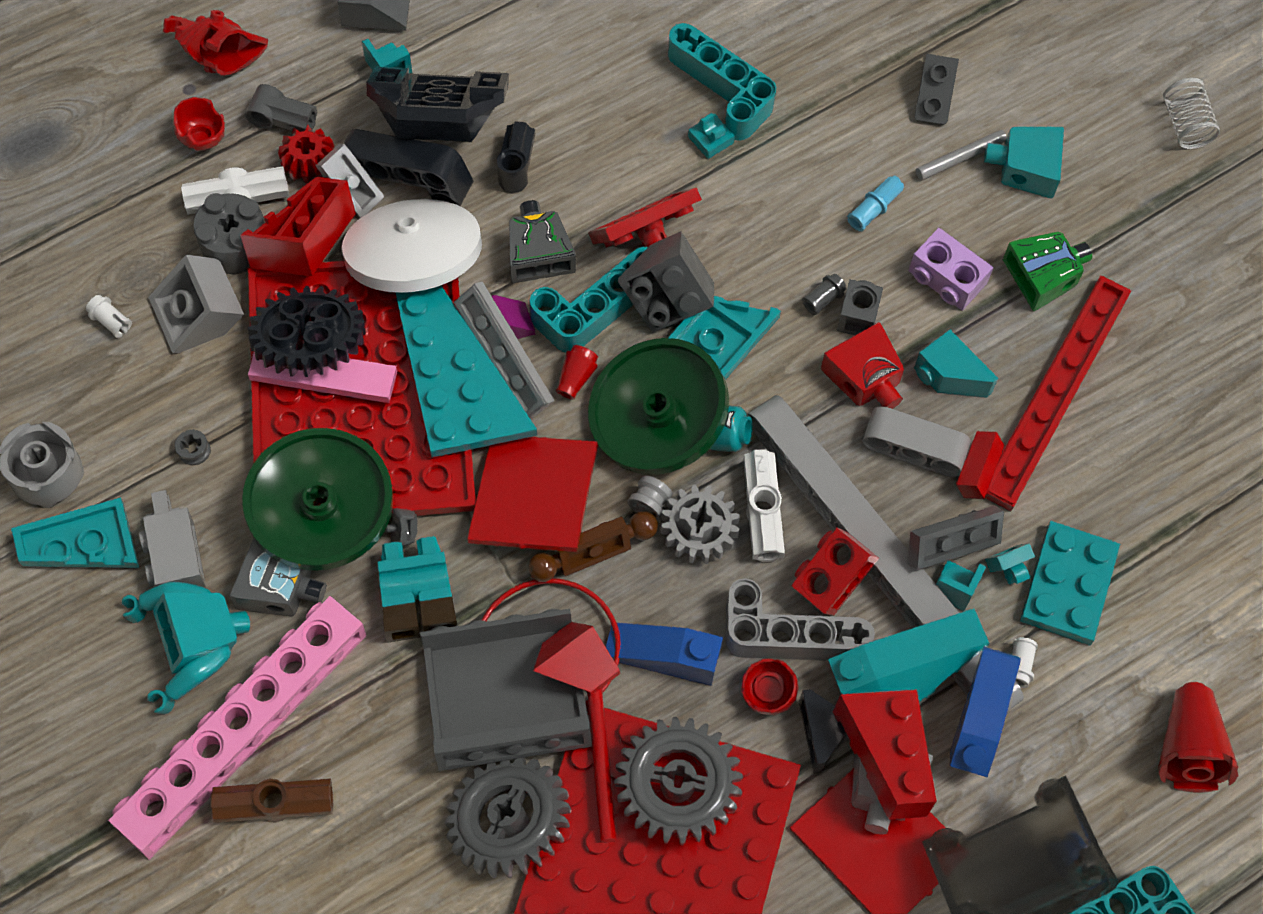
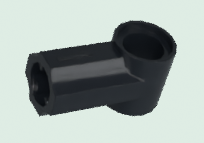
M515 121L513 124L507 125L502 150L497 157L498 184L501 189L509 193L520 192L528 184V168L536 132L526 122Z

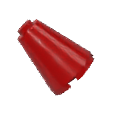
M1188 682L1175 691L1158 765V773L1162 782L1165 783L1167 778L1173 781L1175 789L1194 793L1218 790V783L1227 780L1228 786H1230L1239 776L1238 764L1214 692L1200 682Z

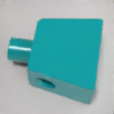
M1012 127L1009 130L1004 145L986 144L984 163L1002 165L1001 183L1003 185L1053 199L1061 181L1064 127Z

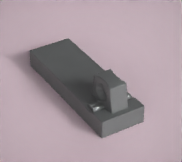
M996 506L980 511L972 510L969 513L959 514L958 517L910 531L908 565L919 570L1001 544L1004 511Z

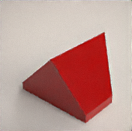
M570 622L542 643L533 669L537 673L585 690L590 696L620 674L619 668L594 627L576 622Z

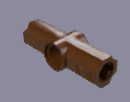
M266 779L259 784L213 787L211 794L212 818L214 823L262 819L276 823L289 817L333 814L331 779L280 782L277 779ZM277 793L282 795V801L278 806L274 808L263 806L264 800L270 794Z

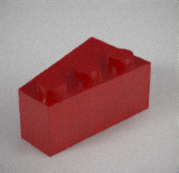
M316 177L287 199L288 206L279 213L275 214L271 211L264 216L265 223L254 232L249 229L243 232L240 237L250 268L301 276H313L356 214L347 180Z
M917 690L840 694L833 714L844 727L850 739L849 744L854 754H858L867 772L866 777L888 820L927 817L936 804L937 799Z

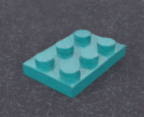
M1050 521L1045 532L1019 622L1091 646L1095 640L1121 544Z

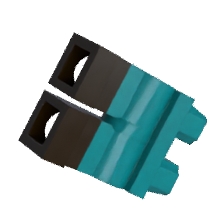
M434 536L416 540L417 556L404 557L401 542H391L382 545V561L377 562L383 608V625L387 643L421 638L415 601L417 599L420 600L424 631H430L439 626H457L445 553L440 551L437 539Z

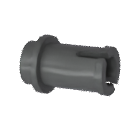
M826 275L823 278V283L802 298L803 305L811 314L818 315L834 299H841L847 286L839 275Z

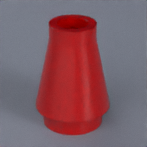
M573 345L571 351H566L559 383L555 391L567 399L574 400L577 393L597 369V354L580 345Z

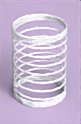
M1185 78L1171 84L1164 91V101L1168 106L1167 109L1170 112L1169 115L1172 118L1171 120L1174 124V129H1176L1175 132L1178 135L1177 138L1181 147L1187 149L1199 148L1211 143L1218 137L1220 129L1201 79ZM1199 82L1202 85L1201 87H1185L1173 92L1171 95L1180 90L1195 87L1200 88L1197 92L1183 94L1173 101L1168 100L1171 95L1166 99L1167 93L1180 84ZM1189 94H1193L1192 96H1190V97H1188V98H1185V99H1182V100H1176V99H1178V98H1180V97H1182V96L1189 95ZM1202 94L1205 95L1204 99L1199 98V97H1200ZM1198 99L1202 100L1199 104L1187 106L1178 112H1172L1174 108L1186 106ZM1204 100L1207 101L1206 105L1201 104V103H1202ZM1200 105L1204 106L1201 110L1187 113L1180 118H1174L1176 114L1190 111ZM1206 106L1209 107L1208 111L1203 110V109H1204ZM1193 107V108L1188 109V110H1186V111H1182V110H1184V109H1186V108ZM1199 112H1206L1203 116L1189 119L1182 124H1176L1180 119L1192 117ZM1208 112L1211 113L1210 117L1205 116V115H1206ZM1195 113V114L1190 115V116H1188V117H1184V116H1186V115H1188V114ZM1201 118H1208L1203 123H1197L1185 128L1184 130H1178V128L1182 125L1191 124L1193 122L1198 121ZM1210 118L1213 119L1212 123H1211V122H1207V121H1208ZM1210 126L1215 127L1203 138L1190 142L1181 141L1183 137L1195 136L1207 130ZM1201 127H1207L1206 129L1202 130L1201 132H1198V133L1193 134V135L1185 136L1186 134H1188L1189 132H1191V131H1193V130H1195V129H1198V128H1201ZM1217 128V132L1211 138L1203 142L1191 145L1183 144L1202 140L1205 137L1209 136Z

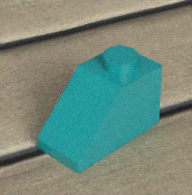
M951 329L919 352L914 366L919 379L924 384L930 385L937 393L987 398L992 394L998 381V377Z

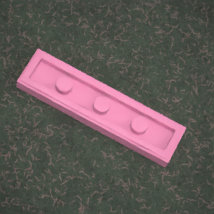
M254 352L248 377L252 381L390 403L397 368L392 365L349 359V363L338 360L337 370H333L329 366L324 367L323 375H320L314 369L310 371L308 377L304 376L303 370H298L293 377H290L289 369L287 368L279 374L276 373L275 365L265 368L263 360L257 361Z

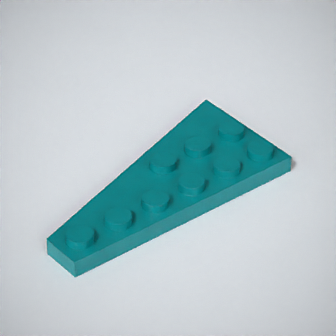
M440 285L422 291L395 292L431 457L537 436V428L443 287Z

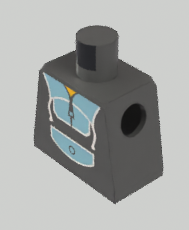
M253 538L231 591L230 598L235 609L291 617L296 614L301 599L313 603L322 602L327 585L325 582L311 579L312 570L297 569L275 560Z

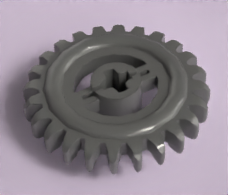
M673 717L671 727H667L661 719H658L656 724L657 731L654 732L650 727L643 726L644 739L638 736L630 737V743L635 749L623 748L621 750V755L629 762H619L615 766L618 772L626 774L616 778L614 781L616 787L626 788L617 796V801L631 802L626 807L624 816L628 817L638 813L635 829H639L644 824L649 823V838H652L660 829L663 830V842L665 844L669 842L673 833H677L680 844L684 845L687 832H691L696 842H700L702 837L701 828L704 827L713 836L716 833L714 820L719 821L723 825L728 823V817L723 809L731 812L737 810L736 803L729 797H740L742 795V790L732 783L740 782L743 779V775L740 772L731 770L739 765L740 760L737 757H727L733 747L731 744L721 746L718 744L722 733L716 732L711 736L707 735L709 727L707 723H704L697 730L694 729V720L692 718L688 719L685 726H681L679 719ZM670 753H686L695 757L703 765L707 777L697 775L695 768L685 760L671 761L664 768L654 766V764L661 757ZM675 776L683 777L681 788L673 787ZM650 781L660 783L663 796L674 803L688 800L694 791L704 794L695 803L687 806H672L663 802L654 793Z
M516 758L513 763L510 760L501 761L500 765H496L495 762L487 763V770L485 771L480 767H476L473 779L469 777L462 779L466 787L453 791L452 794L458 801L450 802L447 805V810L452 815L448 816L444 823L450 829L447 832L446 838L450 843H454L452 852L456 856H461L464 866L469 867L473 863L474 870L479 875L483 873L487 865L488 873L494 879L497 877L500 866H502L505 875L510 879L512 878L513 866L516 864L524 874H528V859L542 867L539 852L542 850L554 856L555 852L549 841L564 842L562 834L556 828L570 827L568 820L562 816L563 814L571 813V807L567 802H564V800L569 798V794L566 789L560 788L563 784L561 778L556 775L552 776L553 771L550 766L540 768V763L537 759H532L527 764L525 758ZM510 790L508 794L499 795L490 802L487 816L492 824L487 833H484L480 823V816L484 805L496 794ZM527 795L533 801L534 812L531 821L522 807V803Z

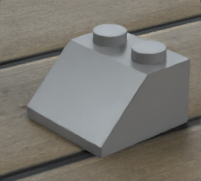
M185 255L149 296L172 353H181L224 336L244 315L224 268L216 258Z

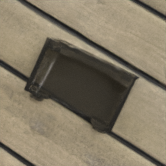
M1066 775L1059 779H1049L1043 782L1034 795L1037 806L967 838L961 831L943 828L936 831L931 838L922 841L951 914H1065L1105 896L1116 888L1118 879Z

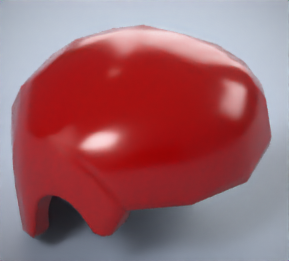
M191 97L182 100L174 108V133L177 139L189 149L204 151L213 148L225 136L224 116L215 110L211 100Z
M759 660L751 664L742 676L741 692L747 705L759 714L778 715L787 711L796 701L799 690L797 676L782 660Z

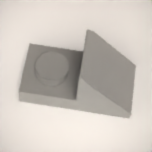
M338 144L316 165V168L324 178L348 181L356 212L355 216L358 219L366 215L385 197L345 144Z

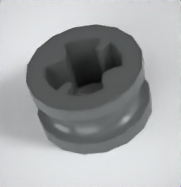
M187 430L182 432L175 441V450L185 464L199 465L204 463L211 453V447L201 431ZM196 441L198 445L196 446L197 451L189 453L188 443Z

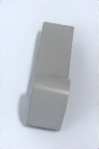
M747 578L739 579L729 589L726 603V645L728 650L735 656L742 658L828 660L874 641V628L870 622L863 618L762 614V591L755 581ZM745 595L751 598L753 603L743 606L736 602L735 597ZM739 630H745L751 633L753 639L741 641L734 633ZM777 631L784 632L790 637V640L784 643L778 642L773 638L772 633ZM816 632L821 633L826 637L827 642L823 644L815 643L809 635ZM837 634H839V637H838V640H837V641H840L839 644H835ZM851 635H856V636H857V641H859V642H861V643H860V644L854 643V638H853V637H850V636H851Z

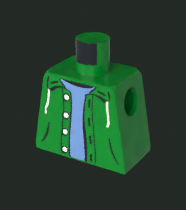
M1053 232L1009 242L1002 260L1034 312L1073 289L1078 284L1084 272L1082 264L1092 260V252L1086 242L1071 247L1063 233Z

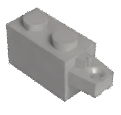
M166 490L151 493L154 513L143 517L145 531L139 532L143 552L150 554L151 564L145 565L149 586H158L166 582H183L206 588L194 521L188 508L180 509L178 507L172 509Z

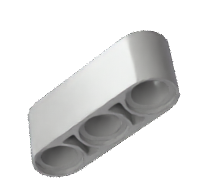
M875 407L871 413L862 443L868 449L945 476L956 477L960 475L965 463L971 439L964 433L888 407Z

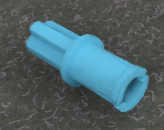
M890 176L876 190L865 194V200L847 216L849 224L855 230L862 232L875 217L887 211V205L904 189V184L900 181L899 177Z

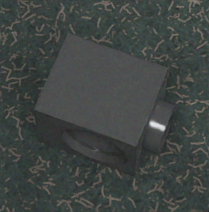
M849 279L837 331L857 335L873 326L876 321L883 287L876 286L866 280L855 281ZM854 304H862L867 308L861 309L856 307Z

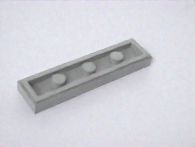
M483 281L473 284L454 303L529 418L533 419L552 404L554 399Z

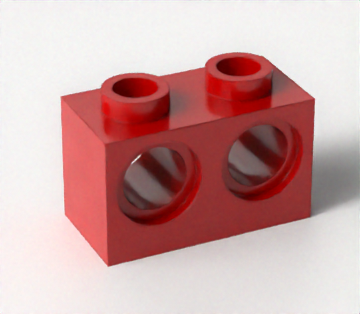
M836 528L834 532L828 531L821 538L817 545L819 551L811 561L807 559L799 566L794 575L797 579L791 585L824 614L833 616L879 559L878 556L851 534L840 528ZM848 545L851 550V558L846 564L840 565L837 560V553L841 547ZM824 574L828 579V587L825 592L818 594L814 583L818 576Z

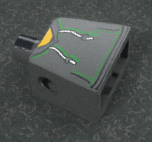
M535 200L523 202L519 207L521 216L513 217L509 220L512 284L576 273L575 251L558 213L555 211L541 213L540 204Z

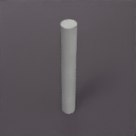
M999 130L916 168V175L920 180H924L985 152L987 143H1005L1006 134L1003 130Z

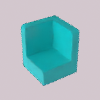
M368 38L362 41L364 59L372 71L375 66L409 68V73H412L410 53L404 45L396 47L394 43H389L375 49Z
M948 560L936 585L954 607L965 611L986 566L979 564L974 573Z

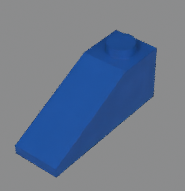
M617 623L621 641L618 657L620 658L619 663L712 686L723 637L689 628ZM611 625L606 649L614 660L615 636Z
M983 646L950 748L951 767L988 778L1000 741L1021 657Z

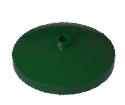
M657 338L643 341L618 354L600 373L589 399L588 419L590 429L599 447L620 467L635 473L648 475L670 473L698 460L716 442L728 416V387L716 362L697 345L674 338Z
M312 428L282 437L270 445L256 459L245 480L242 506L246 523L253 538L269 556L280 563L297 569L328 570L355 561L378 542L391 518L393 489L385 463L368 443L355 435L341 430Z

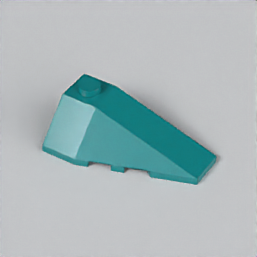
M973 608L863 644L832 657L828 661L841 694L917 690L920 702L924 698L927 699L936 691L935 688L953 673H957L982 651L983 646L987 647L990 643L977 612Z

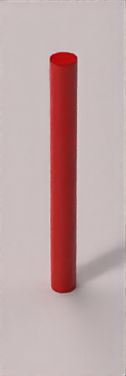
M600 689L592 696L587 693L600 840L602 843H610L616 841L603 693L602 689Z

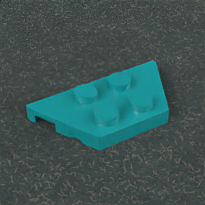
M714 296V307L684 319L668 338L684 340L703 349L716 362L726 380L780 318L781 311L774 307H770V311L749 307L750 303L738 300L727 301L723 297Z

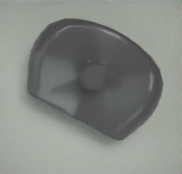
M401 508L392 509L391 525H388L385 529L386 533L391 532V542H401L402 546L415 542L417 515L414 511Z

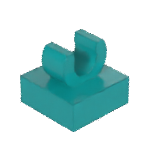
M715 113L708 114L700 119L698 124L688 129V138L707 159H710L734 143L735 135Z
M1030 543L1015 545L985 558L990 572L1003 571L1008 584L1011 585L1030 579L1029 572L1023 562L1034 558L1035 555Z

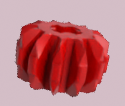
M308 125L303 132H299L294 128L293 136L283 135V145L279 146L278 155L285 173H289L293 181L302 177L306 184L309 183L310 178L323 177L316 168V165L334 149L331 137H325V133L321 128L312 132Z

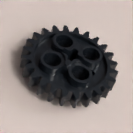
M305 286L302 293H298L295 288H291V295L288 296L278 292L277 301L266 299V308L257 307V316L250 317L251 326L247 327L250 348L251 351L255 352L256 360H263L265 368L275 365V370L278 374L287 368L289 369L290 377H293L298 370H303L305 377H308L310 371L314 369L320 375H323L324 367L326 366L337 370L338 360L349 363V354L357 355L359 353L358 345L364 344L363 335L366 334L363 312L358 310L357 302H349L347 294L338 297L337 289H333L326 294L324 293L323 286H320L316 292H311L310 287Z

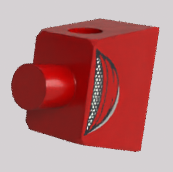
M880 322L824 353L820 369L856 405L862 406L876 398L882 407L893 409L903 400L895 387L901 381L904 368Z

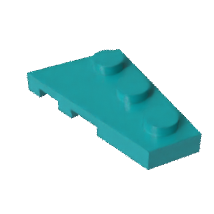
M121 497L11 528L18 561L22 566L140 568L125 505Z

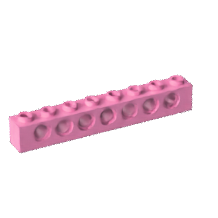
M331 596L323 603H316L308 611L306 620L297 630H289L280 640V647L270 657L264 656L260 659L252 670L253 674L243 684H236L227 693L224 704L216 712L210 711L200 720L197 726L198 730L188 740L183 739L178 742L171 750L170 758L160 768L152 769L141 782L142 787L132 797H125L115 806L112 812L113 816L108 821L150 860L211 797L213 787H221L366 637L363 623ZM317 635L329 637L327 642L321 646L310 644L311 640ZM297 661L302 663L301 668L293 674L283 672L286 665L290 662ZM262 690H275V694L270 700L264 702L257 700V696ZM245 716L248 718L246 725L241 729H230V723L236 717ZM211 744L220 745V750L214 757H202V753L207 746ZM185 772L192 773V778L187 785L183 787L174 786L178 775ZM155 801L164 802L163 809L159 814L146 816V810L151 803Z

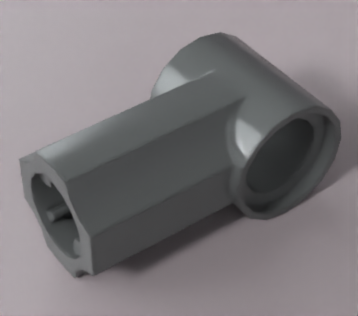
M260 84L246 109L245 117L251 124L262 129H270L275 125L291 131L295 128L299 132H303L307 125L313 130L317 116V107L287 98L280 90L271 85Z

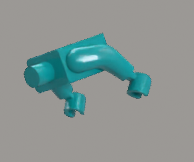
M166 582L140 594L139 599L132 595H126L122 599V605L126 608H133L122 615L132 623L142 621L147 611L153 610L171 673L176 674L165 686V691L153 690L147 696V701L155 702L160 697L163 698L162 705L154 710V713L160 715L170 713L174 707V700L182 698L223 667L231 656V649L237 642V634L248 633L250 630V618L246 611L229 613L225 597L222 594L212 593L207 588L194 584Z

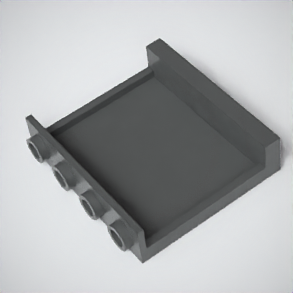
M548 609L539 614L526 616L516 614L501 620L488 622L477 620L470 622L468 625L456 627L439 626L430 631L420 632L424 648L433 724L434 754L439 771L592 747L590 724L583 690L533 671L542 643L572 622L570 609Z

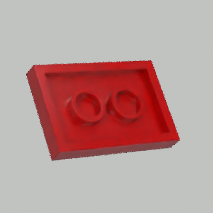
M697 187L675 192L589 231L588 234L593 245L604 243L605 247H609L612 245L617 246L633 239L634 237L631 232L635 231L643 247H649L651 244L667 238L662 218L668 220L673 217L678 218L694 211L692 204L702 199Z

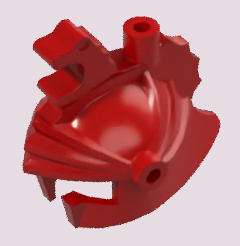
M212 10L210 17L207 18L199 16L195 22L187 18L170 15L169 18L164 19L163 33L175 32L174 39L178 40L185 52L196 62L203 65L204 71L208 73L217 72L220 75L233 74L257 60L268 46L269 39L242 30L237 23L226 18L224 12L219 10Z

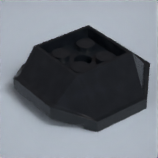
M375 66L366 82V96L377 104L395 136L399 139L472 142L494 108L504 103L509 86V73L475 71L474 77L409 73V68Z

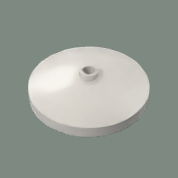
M433 199L406 200L377 208L357 220L347 231L342 243L344 262L349 274L367 287L386 292L422 291L448 283L465 273L475 263L482 248L480 227L475 217L461 206Z

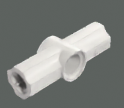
M283 166L247 172L242 168H229L222 171L218 178L182 184L181 187L188 215L197 213L204 204L206 197L214 193L221 195L228 193L240 194L256 202L289 197Z
M766 449L753 450L743 456L747 494L746 515L750 526L752 558L760 562H774L785 556L780 511L782 497L778 490L775 453L769 452ZM764 501L769 503L772 508L762 510L755 503Z

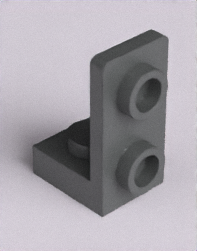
M925 54L923 56L921 67L923 73L914 116L915 120L943 125L947 123L959 59Z

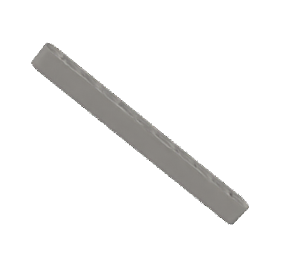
M775 395L747 413V416L752 418L754 434L769 452L775 453V460L833 531L836 528L847 531L879 557L868 574L912 628L959 613L923 568L916 570L908 565L909 551L782 397ZM981 652L957 673L951 675L967 696ZM1016 681L1008 711L1024 699L1023 692Z

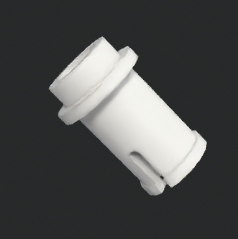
M96 295L86 306L88 317L93 321L98 320L116 338L122 336L119 330L125 334L132 325V321L129 318H126L111 305L109 297Z
M1018 637L1013 641L1012 655L1021 657L1016 682L1020 688H1026L1029 686V682L1034 680V674L1031 670L1038 644L1032 639Z

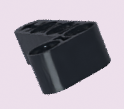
M352 129L343 143L348 147L369 177L426 188L433 200L446 201L461 206L474 182L460 154L446 145L415 139H399L393 135L360 129Z

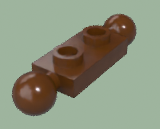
M640 511L631 517L629 524L625 523L622 516L608 522H603L594 528L581 532L577 552L556 551L554 555L548 553L535 554L528 563V572L534 580L539 582L551 580L559 568L564 576L573 574L631 550L630 539L634 537L638 540L652 538L658 529L657 520L651 513Z

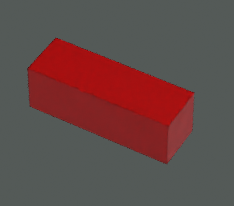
M976 432L956 483L964 498H985L1005 446L997 432Z

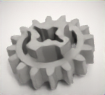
M692 485L690 494H687L682 489L678 490V501L669 498L667 500V508L669 510H662L661 520L665 523L661 524V534L668 535L665 545L667 547L677 546L676 557L682 556L684 552L689 554V563H693L696 556H701L704 564H707L710 554H714L717 559H721L723 548L731 551L734 544L732 538H738L740 528L735 525L739 524L740 515L732 513L735 503L733 501L724 503L725 492L720 491L716 496L712 495L711 486L707 485L704 492H699L696 485ZM701 515H704L703 527H700V532L697 534L696 524L700 521ZM680 533H684L688 540H686Z

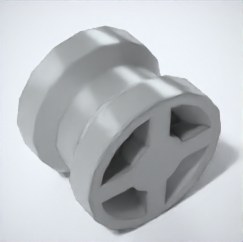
M642 476L638 482V491L631 494L627 500L628 505L636 513L646 511L654 515L656 520H658L662 514L661 507L672 497V491L662 481L651 476Z

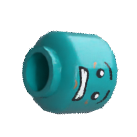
M729 405L728 416L723 430L710 450L737 452L742 449L744 444H749L753 432L752 418L747 416L746 411L742 407Z

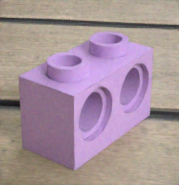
M938 228L914 253L909 272L913 274L919 283L928 285L939 293L946 303L955 305L963 311L987 285L994 267ZM930 259L937 260L940 263H933L930 261ZM956 279L964 280V281H966L968 284L960 283V282L957 281Z

